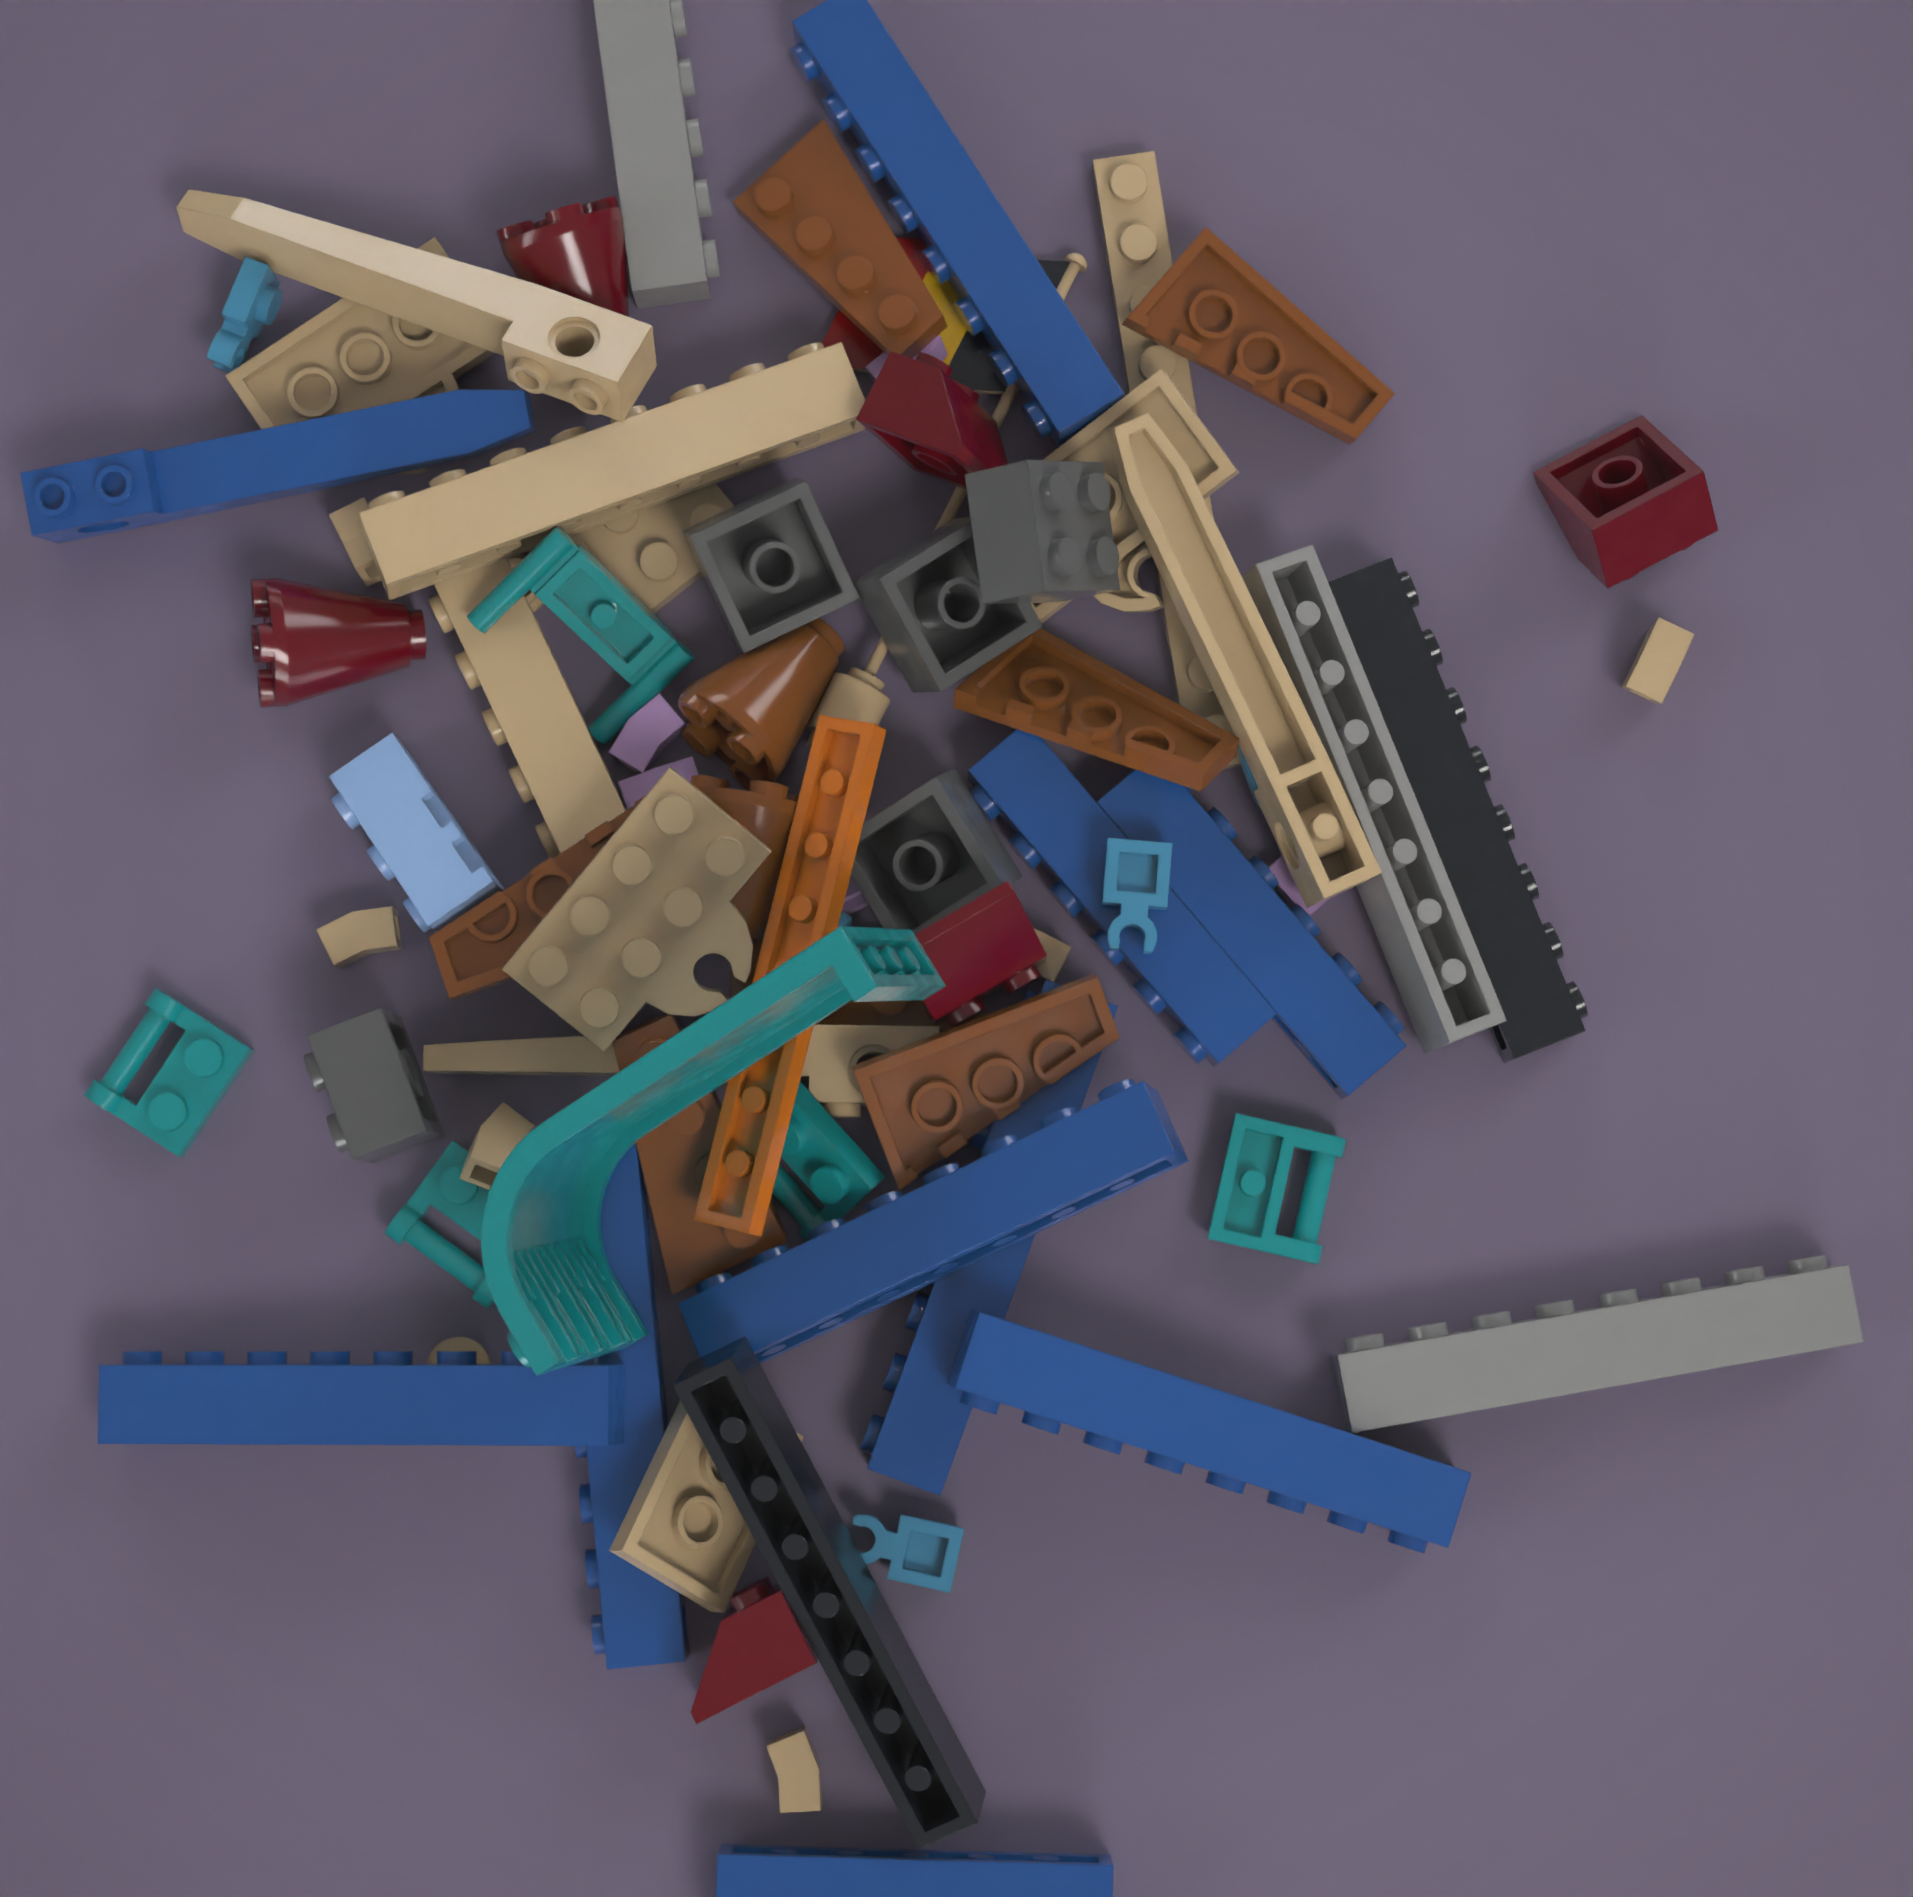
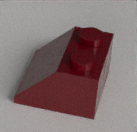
M890 351L856 418L857 421L914 471L966 489L964 474L1008 464L997 422L977 404L980 399V395L977 392L950 378L953 370L949 365L934 356L922 352L918 353L916 359H912Z
M1643 415L1533 472L1539 490L1578 560L1607 589L1621 581L1634 577L1640 571L1691 547L1697 541L1718 531L1704 471Z
M1009 881L1002 883L915 934L946 985L927 999L921 1000L935 1026L948 1019L952 1027L970 1020L986 1009L981 999L1001 987L1005 988L1008 995L1025 988L1042 976L1037 966L1046 962L1047 954Z
M768 1576L733 1593L734 1597L729 1599L732 1607L728 1609L720 1622L691 1709V1714L696 1724L817 1663L818 1658L778 1584L773 1586Z

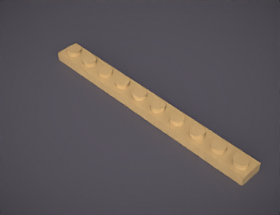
M1155 151L1095 159L1092 163V172L1127 392L1129 394L1162 368L1197 414L1188 359L1122 325L1130 313L1173 265ZM1208 496L1205 502L1213 516L1211 499ZM1155 564L1160 599L1164 605L1162 611L1177 704L1234 735ZM1237 754L1224 769L1241 766Z

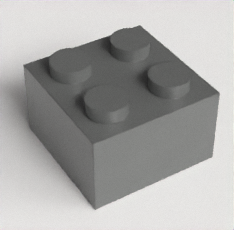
M1024 460L964 474L982 604L1062 602L1120 590L1118 577L1119 553L1113 540L1109 511L1111 495L1104 475L1103 462Z
M795 477L682 531L734 645L743 653L860 599L808 483L800 478Z
M970 516L950 520L852 582L913 693L942 692L1043 627L1031 603L982 604Z
M956 769L934 777L864 822L851 872L853 880L883 928L912 930L914 934L1002 883L1009 881L1012 884L1023 877Z
M378 1008L307 1035L313 1052L304 1055L306 1068L316 1090L326 1089L335 1113L326 1116L331 1136L339 1152L348 1150L352 1159L376 1163L445 1136L401 1017L383 1008Z

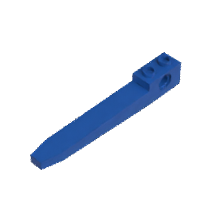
M454 390L156 451L141 448L22 472L20 474L31 535L59 544L478 457L536 431L530 396L525 390Z

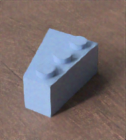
M393 733L329 776L339 793L330 798L332 803L352 830L361 824L374 844L366 850L388 881L396 877L408 895V898L402 903L424 933L430 929L437 932L498 891L502 892L505 890L409 751Z

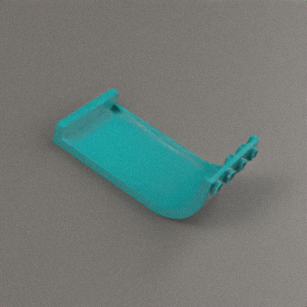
M851 926L838 927L541 1123L515 1146L499 1169L487 1197L481 1227V1252L490 1293L510 1330L507 1334L508 1343L514 1355L523 1365L531 1367L536 1376L627 1348L649 1334L609 1265L602 1241L601 1210L607 1184L617 1164L625 1153L645 1135L851 1000L854 1002L925 1000L946 986L912 930Z

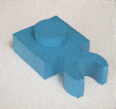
M246 256L221 313L225 320L221 329L215 335L207 354V359L215 362L214 367L227 373H230L246 362L252 338L257 340L263 325H271L282 302V290L279 289L281 283L270 266Z
M1118 838L1107 839L1101 905L1120 906V915L1113 920L1107 932V945L1110 951H1118L1119 935L1126 927H1136L1142 932L1144 936V954H1151L1155 948L1157 931L1154 923L1148 918V909L1166 910L1168 907L1173 843Z
M859 1513L854 1515L852 1524L867 1527L875 1535V1543L870 1549L865 1551L859 1550L866 1564L873 1563L879 1558L888 1559L891 1562L887 1579L948 1593L951 1592L964 1527L901 1513L898 1530L893 1531L886 1529L884 1523L872 1514Z

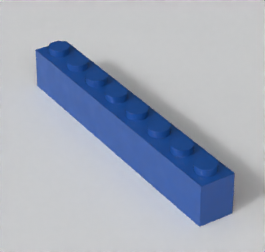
M826 0L792 21L795 46L789 50L798 70L806 81L809 82L816 78L824 89L827 96L822 99V102L835 127L840 132L848 128L860 145V147L855 149V153L863 170L873 183L882 179L892 194L893 198L888 200V205L896 221L905 233L915 230L924 243L926 249L921 251V255L929 272L938 284L948 280L960 300L956 301L954 306L964 326L973 336L979 332L983 334L993 350L987 356L994 372L1005 387H1009L1014 383L1027 402L1021 406V409L1033 432L1039 439L1048 435L1055 447L1059 448L1124 397V392L867 0Z
M1045 980L1040 994L1062 985ZM1028 990L1025 1000L1037 996L1039 993ZM1107 1002L1114 1019L1118 1006ZM1102 1050L1054 1084H1047L1020 1103L1021 1107L1002 1120H995L975 1134L971 1146L982 1150L991 1142L1011 1135H1016L1018 1140L1041 1130L1039 1122L1056 1111L1069 1107H1074L1077 1112L1080 1111ZM1035 1234L935 1281L930 1296L917 1292L905 1325L906 1329L916 1332L908 1357L895 1352L882 1388L894 1393L885 1418L873 1413L860 1448L861 1451L872 1454L867 1469L939 1496L941 1495L972 1407L959 1403L962 1390L947 1384L970 1310L974 1309L1005 1319Z
M1126 1079L1114 1083L1099 1092V1102L1078 1112L1074 1107L1056 1111L1039 1122L1041 1130L1020 1140H1018L1016 1135L995 1140L982 1148V1158L960 1168L958 1163L939 1167L923 1177L925 1185L905 1195L901 1191H893L881 1195L866 1204L865 1207L868 1212L847 1223H845L843 1218L820 1224L809 1231V1241L788 1250L787 1246L766 1250L751 1260L753 1268L734 1277L730 1273H723L700 1282L695 1286L697 1295L678 1303L699 1358L745 1336L759 1363L767 1362L1188 1162L1189 1160L1159 1092L1145 1081L1136 1084L1134 1079Z
M635 1143L619 1161L607 1184L601 1210V1232L609 1265L649 1334L627 1348L605 1354L604 1364H624V1443L611 1446H575L577 1458L587 1457L589 1484H580L579 1501L583 1524L593 1523L596 1549L586 1550L585 1565L589 1589L599 1588L602 1614L592 1615L591 1630L595 1655L605 1654L607 1670L685 1662L690 1656L685 1596L609 1551L668 1427L646 1184Z
M974 1309L970 1310L947 1384L962 1390L959 1403L995 1415H997L1000 1403L1024 1410L1021 1420L1023 1424L1058 1435L1061 1425L1064 1423L1086 1431L1083 1443L1119 1455L1124 1443L1147 1450L1144 1462L1177 1474H1182L1185 1463L1209 1471L1205 1482L1243 1494L1246 1483L1269 1490L1266 1502L1300 1514H1304L1307 1503L1330 1510L1327 1518L1329 1523L1364 1534L1369 1522L1390 1529L1388 1542L1421 1553H1425L1428 1542L1449 1548L1472 1474L1471 1472Z
M123 1351L122 1364L99 1365L97 1444L611 1446L624 1443V1364H604L605 1355L536 1376L531 1367L523 1365L514 1355L513 1351H501V1364H476L477 1351H437V1364H413V1351H373V1364H350V1351H310V1364H287V1351H247V1364H224L225 1351H185V1364H162V1351Z

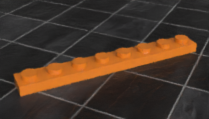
M819 715L752 984L838 928L887 731L874 723ZM813 1026L728 1081L693 1220L762 1236Z

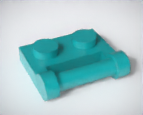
M155 987L145 1002V1005L149 1007L148 1011L102 1080L94 1079L84 1093V1096L176 1156L184 1158L250 1059L254 1050ZM172 1021L186 1031L136 1104L122 1094Z
M800 1082L781 1157L824 1204L825 1208L821 1211L780 1164L772 1194L802 1227L798 1233L807 1242L810 1240L809 1231L825 1222L844 1218L886 1177Z
M1235 1113L1206 1239L1319 1265L1323 1246L1317 1244L1334 1165L1336 1158L1343 1159L1347 1140L1321 1132ZM1294 1148L1309 1151L1311 1155L1293 1236L1289 1238L1276 1235L1275 1232Z
M452 1141L409 1201L392 1219L384 1234L400 1246L404 1242L408 1243L475 1292L472 1299L488 1310L494 1305V1301L486 1281L483 1266L422 1222L433 1206L481 1241L483 1213L490 1190L459 1179L469 1151L456 1141Z

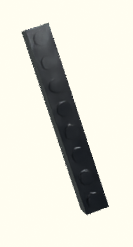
M1391 557L1329 581L1333 596L1507 1021L1490 1028L1503 1062L1506 1063L1585 1032L1586 1030L1581 1020L1588 1016L1584 998L1574 981L1566 984L1557 962L1558 959L1563 958L1561 942L1550 922L1542 924L1533 903V900L1539 898L1536 881L1526 863L1518 865L1509 845V841L1515 839L1511 820L1503 805L1493 806L1484 784L1491 780L1488 764L1481 749L1477 745L1470 748L1461 727V724L1467 722L1463 703L1454 687L1446 689L1437 669V666L1443 664L1441 650L1433 632L1430 629L1421 630L1413 610L1414 607L1419 606V599L1410 575L1407 571L1398 573Z
M744 1336L688 1363L673 1384V1387L918 1848L921 1849L977 1824L986 1790L747 1338Z

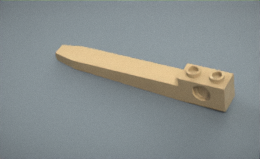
M189 189L176 207L184 233L241 261H244L246 256L269 265L274 273L504 356L508 381L516 383L519 387L530 393H544L569 402L581 411L591 415L601 414L623 422L657 367L652 325L532 282L247 198Z
M1149 413L1114 427L1110 433V438L1124 496L1234 735L1239 738L1238 744L1258 785V789L1254 791L1255 797L1306 908L1379 875L1382 871L1329 756L1188 465Z
M815 1024L801 1079L809 1080V1092L823 1105L824 1109L832 1117H861V1106H866L852 1066L859 1064L867 1056L883 1055L938 1034L939 1026ZM585 1036L424 1045L423 1071L427 1073L612 1077L619 1072L613 1043L603 1052Z

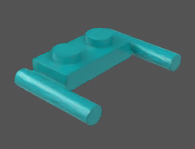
M558 526L467 615L469 621L479 631L486 633L531 590L538 599L629 682L631 686L588 726L590 733L603 745L612 740L623 729L631 716L657 696L695 659V656L688 647L672 636L671 629L581 544L577 546L572 538Z

